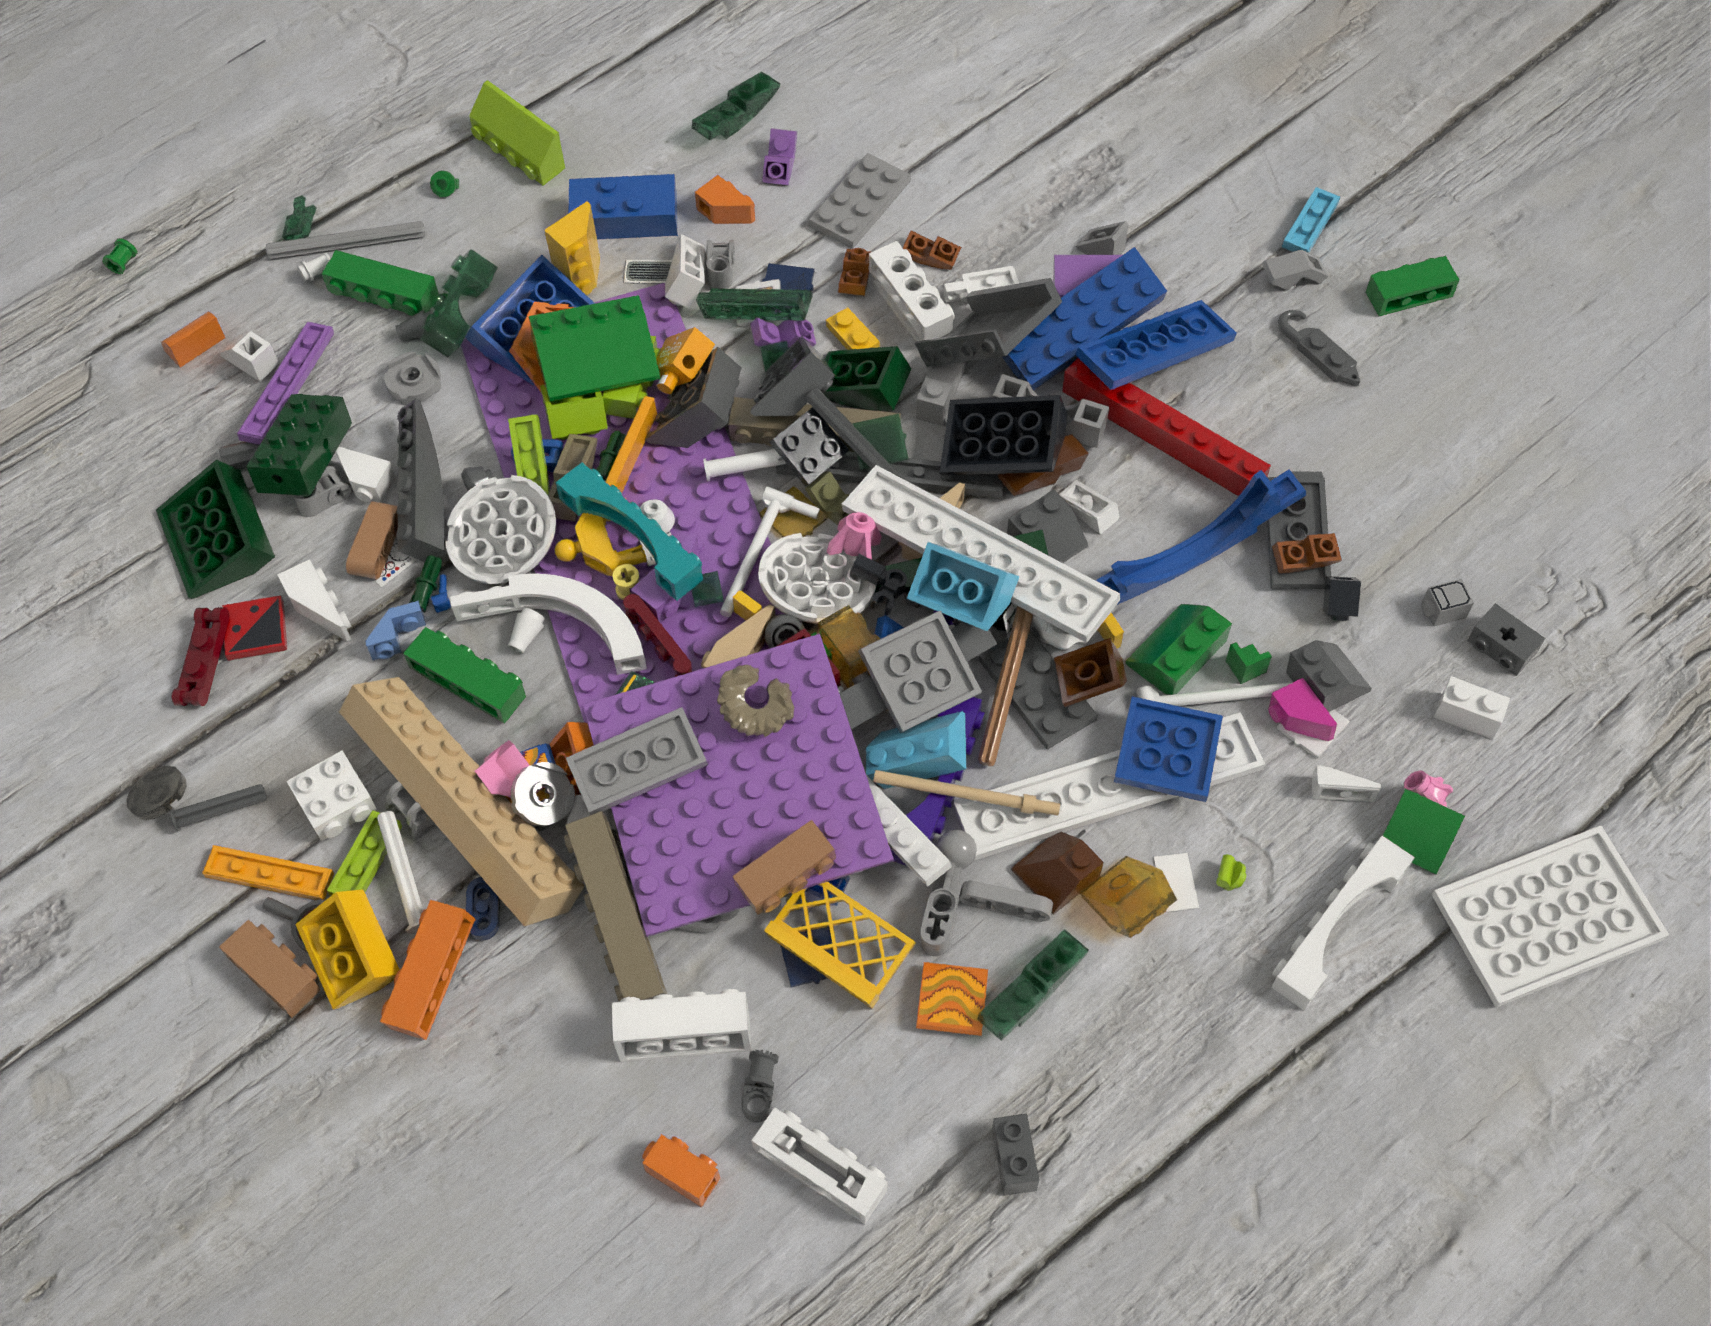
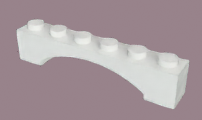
M1383 836L1380 837L1375 845L1371 842L1368 843L1359 857L1363 862L1358 868L1354 865L1350 867L1342 879L1346 882L1345 886L1341 891L1337 888L1333 890L1325 902L1329 906L1324 914L1319 911L1315 914L1308 925L1312 929L1306 938L1302 935L1297 938L1290 949L1294 953L1289 961L1282 959L1272 973L1276 979L1271 988L1303 1011L1308 1007L1328 977L1327 974L1322 972L1323 954L1329 933L1336 922L1353 905L1365 897L1384 889L1391 893L1415 858Z

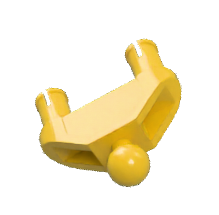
M582 513L575 526L578 541L573 542L569 539H563L555 546V555L559 560L569 562L575 559L577 553L582 552L587 566L607 576H613L614 570L620 565H637L647 562L642 544L619 552L613 550L605 528L606 522L611 520L588 513Z

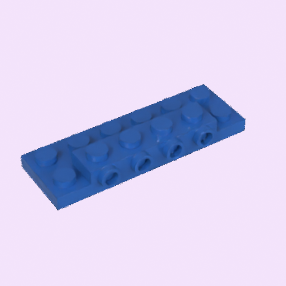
M1199 300L1081 345L1077 349L1076 356L1112 390L1233 342L1237 332L1207 304Z

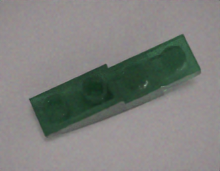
M759 72L730 89L727 93V100L694 118L691 128L710 141L719 135L726 139L750 122L767 105L780 88V83L764 72Z
M1064 929L1023 968L1022 973L979 1013L977 1020L1002 1041L1017 1026L1021 1027L1056 991L1087 955L1089 949Z

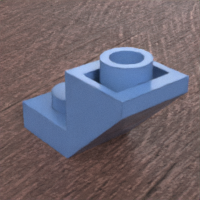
M418 601L388 609L365 641L372 660L388 659L395 654L402 653L398 633L403 631L410 632L418 627L426 626L424 614Z

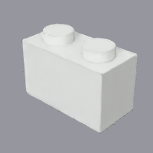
M1451 676L1441 695L1433 718L1493 740L1503 722L1510 698Z

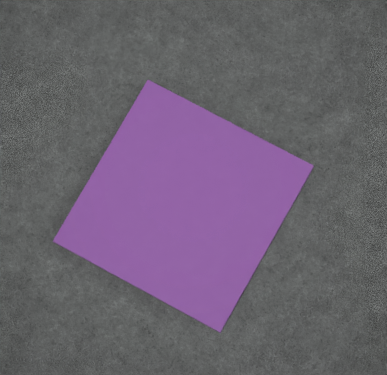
M820 634L583 704L594 745L682 707L708 763L707 766L611 808L647 937L750 906L736 887L732 876L810 820L816 824L835 849L836 859L833 861L834 865L828 871L821 875L816 873L807 879L808 883L803 889L894 861ZM751 665L759 669L758 682L747 688L744 695L746 703L754 709H761L767 705L769 700L767 686L770 680L777 678L781 683H788L790 685L789 689L792 692L791 700L794 705V717L792 720H787L781 730L777 733L772 732L766 737L763 734L747 736L745 733H740L737 729L731 728L730 723L724 720V715L720 714L721 705L717 703L720 679L726 671L733 670L737 666Z

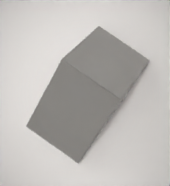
M1126 221L1090 229L1076 247L1087 255H1121L1125 250L1129 225Z

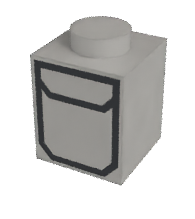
M1458 579L1429 587L1422 600V610L1425 616L1430 618L1433 626H1438L1467 618L1474 602L1463 580Z

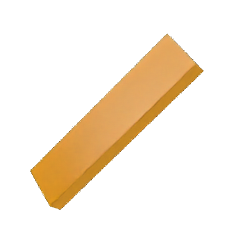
M649 396L643 397L605 481L610 486H616L621 493L642 450L645 438L650 432L657 416L655 398Z
M213 845L202 872L205 878L312 900H325L327 889L334 876L332 869Z

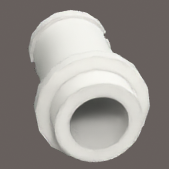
M324 253L308 262L302 261L301 265L297 267L304 281H313L315 276L322 274L331 258L327 253Z

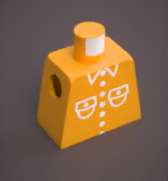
M696 327L667 337L656 359L660 373L657 388L665 394H671L675 386L692 381L715 344Z

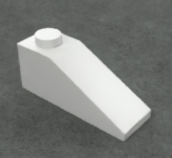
M681 234L678 238L666 280L665 297L674 305H682L689 309L705 284L704 245Z

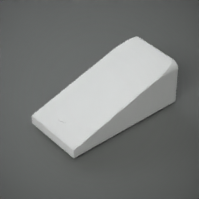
M1075 480L1059 493L1073 509L1074 514L1099 534H1102L1119 519L1117 503L1078 480Z
M1316 765L1311 779L1312 798L1374 802L1381 789V784L1323 765Z

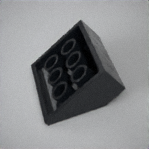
M1061 395L950 400L940 475L1053 472L1065 439L1068 415Z

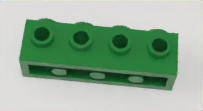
M335 250L322 272L327 290L334 295L351 297L360 302L373 303L382 308L402 311L411 316L422 310L425 312L430 311L439 294L434 276Z
M425 627L403 653L410 669L504 724L526 698L522 685L523 682L517 675L512 672L506 674L499 670L493 661L487 658L480 659L475 656L470 648L463 644H460V646L454 644L441 631L434 632Z

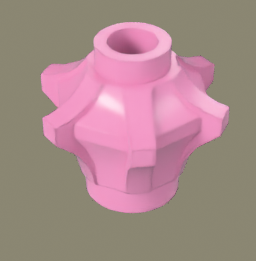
M1421 770L1411 773L1404 782V788L1445 807L1447 806L1445 801L1447 796L1453 792V788L1450 785L1443 784L1444 779L1442 777H1431Z

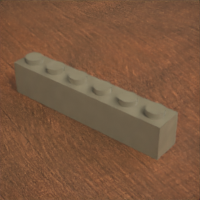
M734 397L728 424L730 441L772 446L769 442L812 408V406L806 404L794 416H753L750 411L756 405L754 399ZM836 407L861 434L862 431L864 432L863 436L866 439L868 438L872 446L876 445L874 448L877 451L882 450V452H885L880 453L881 455L897 457L896 452L898 451L901 430V413ZM832 428V430L836 433V435L840 438V440H841V441L845 444V446L849 449V452H855V451L842 439V437Z
M601 811L566 824L568 834L564 835V841L569 853H575L578 864L574 865V870L579 883L585 882L588 894L584 895V900L590 913L595 912L598 924L594 925V930L600 943L605 942L608 954L604 955L608 971L610 974L615 972L619 984L614 986L618 1001L620 1002L621 999L626 997L650 1000L657 995L667 994L607 817Z

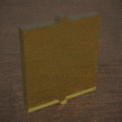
M795 486L785 492L794 496L796 500L817 507ZM765 507L763 510L759 512V515L762 519L767 510V507ZM792 510L783 513L778 512L772 528L782 537L801 533L802 537L812 535L813 530L824 523L828 516L821 510L817 519Z

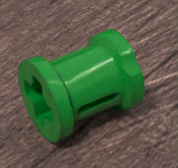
M117 238L114 242L115 247L109 255L103 257L102 262L112 272L123 274L126 269L125 265L138 254V251L129 241Z

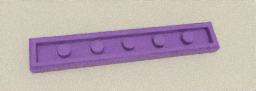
M312 322L305 324L239 429L237 435L240 441L261 444L290 395L298 394L334 335L333 327Z

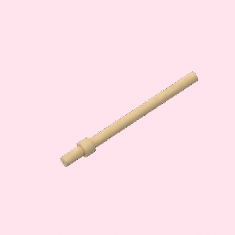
M875 770L873 778L875 783L1018 808L1022 813L1033 814L1034 812L1058 816L1060 811V803L1038 800L1034 795L1023 794V796H1016Z

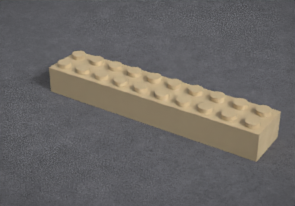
M400 677L352 685L339 713L414 800L420 804L426 814L523 926L568 913L585 885L579 883L575 873L537 833L536 829L513 812L511 802L504 795L490 793L475 772L479 765L464 751L461 745L443 727L442 723L432 715L424 703L408 688L407 684Z

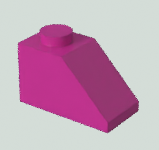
M1304 678L1271 694L1268 707L1269 714L1273 721L1281 723L1285 730L1325 741L1334 739L1337 723Z

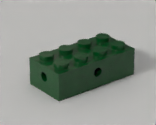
M290 395L246 466L257 493L297 496L311 495L352 424L343 397Z

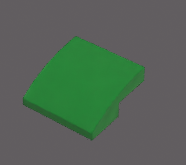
M1405 788L1384 831L1383 837L1415 857L1412 864L1437 874L1465 815Z

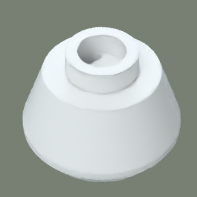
M648 500L640 506L642 514L648 519L653 518L661 526L662 531L668 533L672 529L675 517L672 510L660 500Z

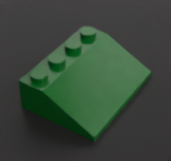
M639 295L529 316L531 338L549 401L660 379L648 323Z

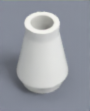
M523 608L521 613H517L512 635L507 646L511 650L523 654L528 645L544 627L542 623L545 618L532 609Z

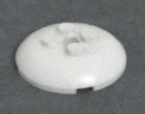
M511 475V478L502 479L493 477L477 484L464 494L451 512L447 523L449 527L448 541H445L447 553L453 565L463 575L476 582L501 584L509 582L508 576L527 574L544 558L554 538L556 517L549 496L538 484L521 476Z
M801 533L783 537L766 549L759 564V582L768 600L786 615H791L802 622L812 624H835L854 618L869 605L874 596L876 585L850 573L857 556L848 555L844 551L839 554L829 555L827 548L834 536L818 533V537H802Z

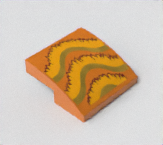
M924 962L916 1028L982 1036L988 969Z

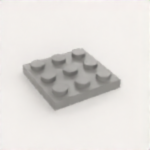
M941 611L858 651L900 733L982 693Z

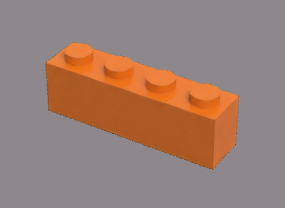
M430 900L427 908L421 913L419 919L420 926L415 938L410 941L407 947V957L403 967L395 976L394 989L390 998L382 1007L380 1022L391 1030L427 1040L475 921V918L465 909Z

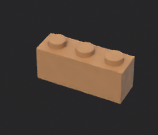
M810 820L732 877L736 887L756 914L759 915L763 911L768 913L781 903L780 899L789 892L794 894L803 889L808 883L807 879L816 873L821 875L828 871L834 865L833 861L836 859L835 849L816 824Z
M247 920L219 948L238 969L293 1018L321 991L314 981L318 976L305 963L301 967L293 961L296 958L295 954L285 944L282 943L278 947L271 940L275 936L263 924L256 927L250 920Z

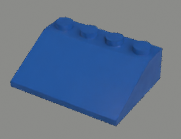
M543 255L471 326L465 336L487 358L534 385L532 380L509 352L534 302H545L550 305L569 304V307L595 304Z

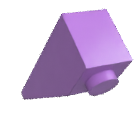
M692 533L681 545L688 553L693 552L698 556V539ZM654 569L631 589V593L638 595L660 623L676 613L682 600L680 598L676 601L657 584Z

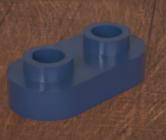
M478 877L472 880L467 887L466 911L475 918L470 931L471 937L484 941L491 939L498 932L500 898L482 877ZM489 893L488 898L484 900L479 899L481 894ZM483 922L489 923L485 929L478 928Z

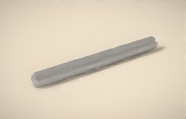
M417 221L266 244V254L269 259L420 238L425 236V228L423 222Z

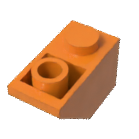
M719 175L695 191L697 210L714 224H752L755 221V204L749 196L743 195L730 181H725Z

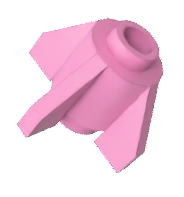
M862 512L851 513L839 521L837 528L839 532L829 542L827 553L834 555L844 551L851 556L861 554L872 560L871 546L879 545L882 536L870 516Z

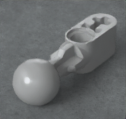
M962 830L946 832L937 843V848L949 859L952 867L934 881L921 925V946L930 956H941L949 949L962 890V884L959 881L961 870L971 865L976 857L977 848L974 839ZM944 903L951 908L948 911L939 912L935 909V906ZM935 925L939 926L940 936L936 940H931L930 938L934 937Z

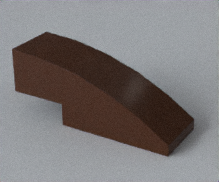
M1071 434L1065 436L1053 472L998 474V478L1013 496L1055 484L1060 475L1080 470L1089 453Z

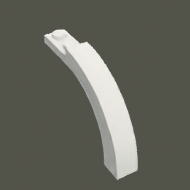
M517 574L508 576L509 586H495L489 590L463 592L460 595L450 597L457 622L522 610L523 608L552 610L570 615L591 627L603 639L614 659L617 675L647 669L640 639L628 617L607 596L582 582L550 574Z

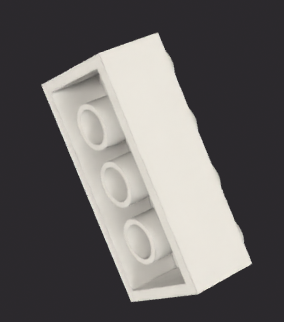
M725 989L720 991V994L706 995L704 992H691L686 995L687 997L674 998L672 995L662 994L650 1000L626 997L621 999L620 1002H613V1043L620 1062L750 1052V1018L746 992H739L736 989Z

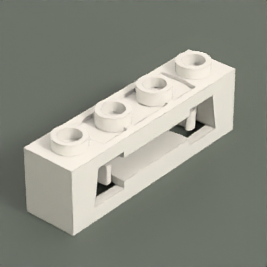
M774 1107L751 1140L753 1150L863 1224H866L888 1191V1182L884 1180L886 1176L872 1165H868L866 1168L857 1162V1156L847 1148L841 1146L837 1149L828 1143L829 1138L820 1130L812 1128L810 1131L801 1125V1119L791 1111L785 1109L784 1112H781ZM796 1140L802 1144V1149L847 1178L843 1184L844 1190L838 1188V1181L794 1153L797 1147L795 1144Z

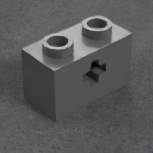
M1495 603L1474 626L1467 641L1477 651L1485 653L1498 662L1500 667L1517 676L1537 654L1546 638Z
M1027 1113L993 1118L992 1134L1003 1196L1037 1191L1039 1175Z

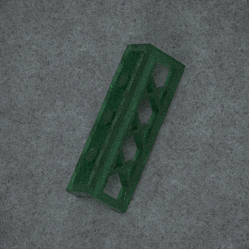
M711 288L710 292H699L696 302L705 319L755 320L760 318L762 320L805 321L813 294L811 290Z

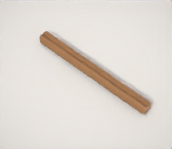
M1019 606L1017 607L978 756L979 763L985 766H994L1033 618L1032 613Z

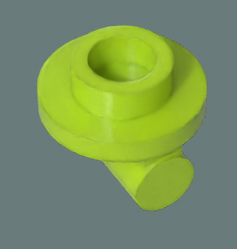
M1223 855L1216 884L1227 891L1241 887L1246 880L1245 864L1236 861L1232 855Z

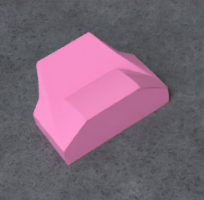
M508 740L484 758V763L475 772L491 794H499L511 798V787L515 777L523 768L530 765L516 746ZM542 786L541 789L536 790V793L542 790L544 786Z

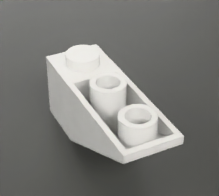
M309 559L277 574L296 612L345 641L351 640L347 629L352 626L344 611L337 612L335 607L340 605L332 589L326 591L324 585L328 581L321 567L315 570Z

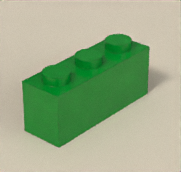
M1445 255L1372 274L1365 293L1378 316H1383L1451 298L1454 296L1460 279Z

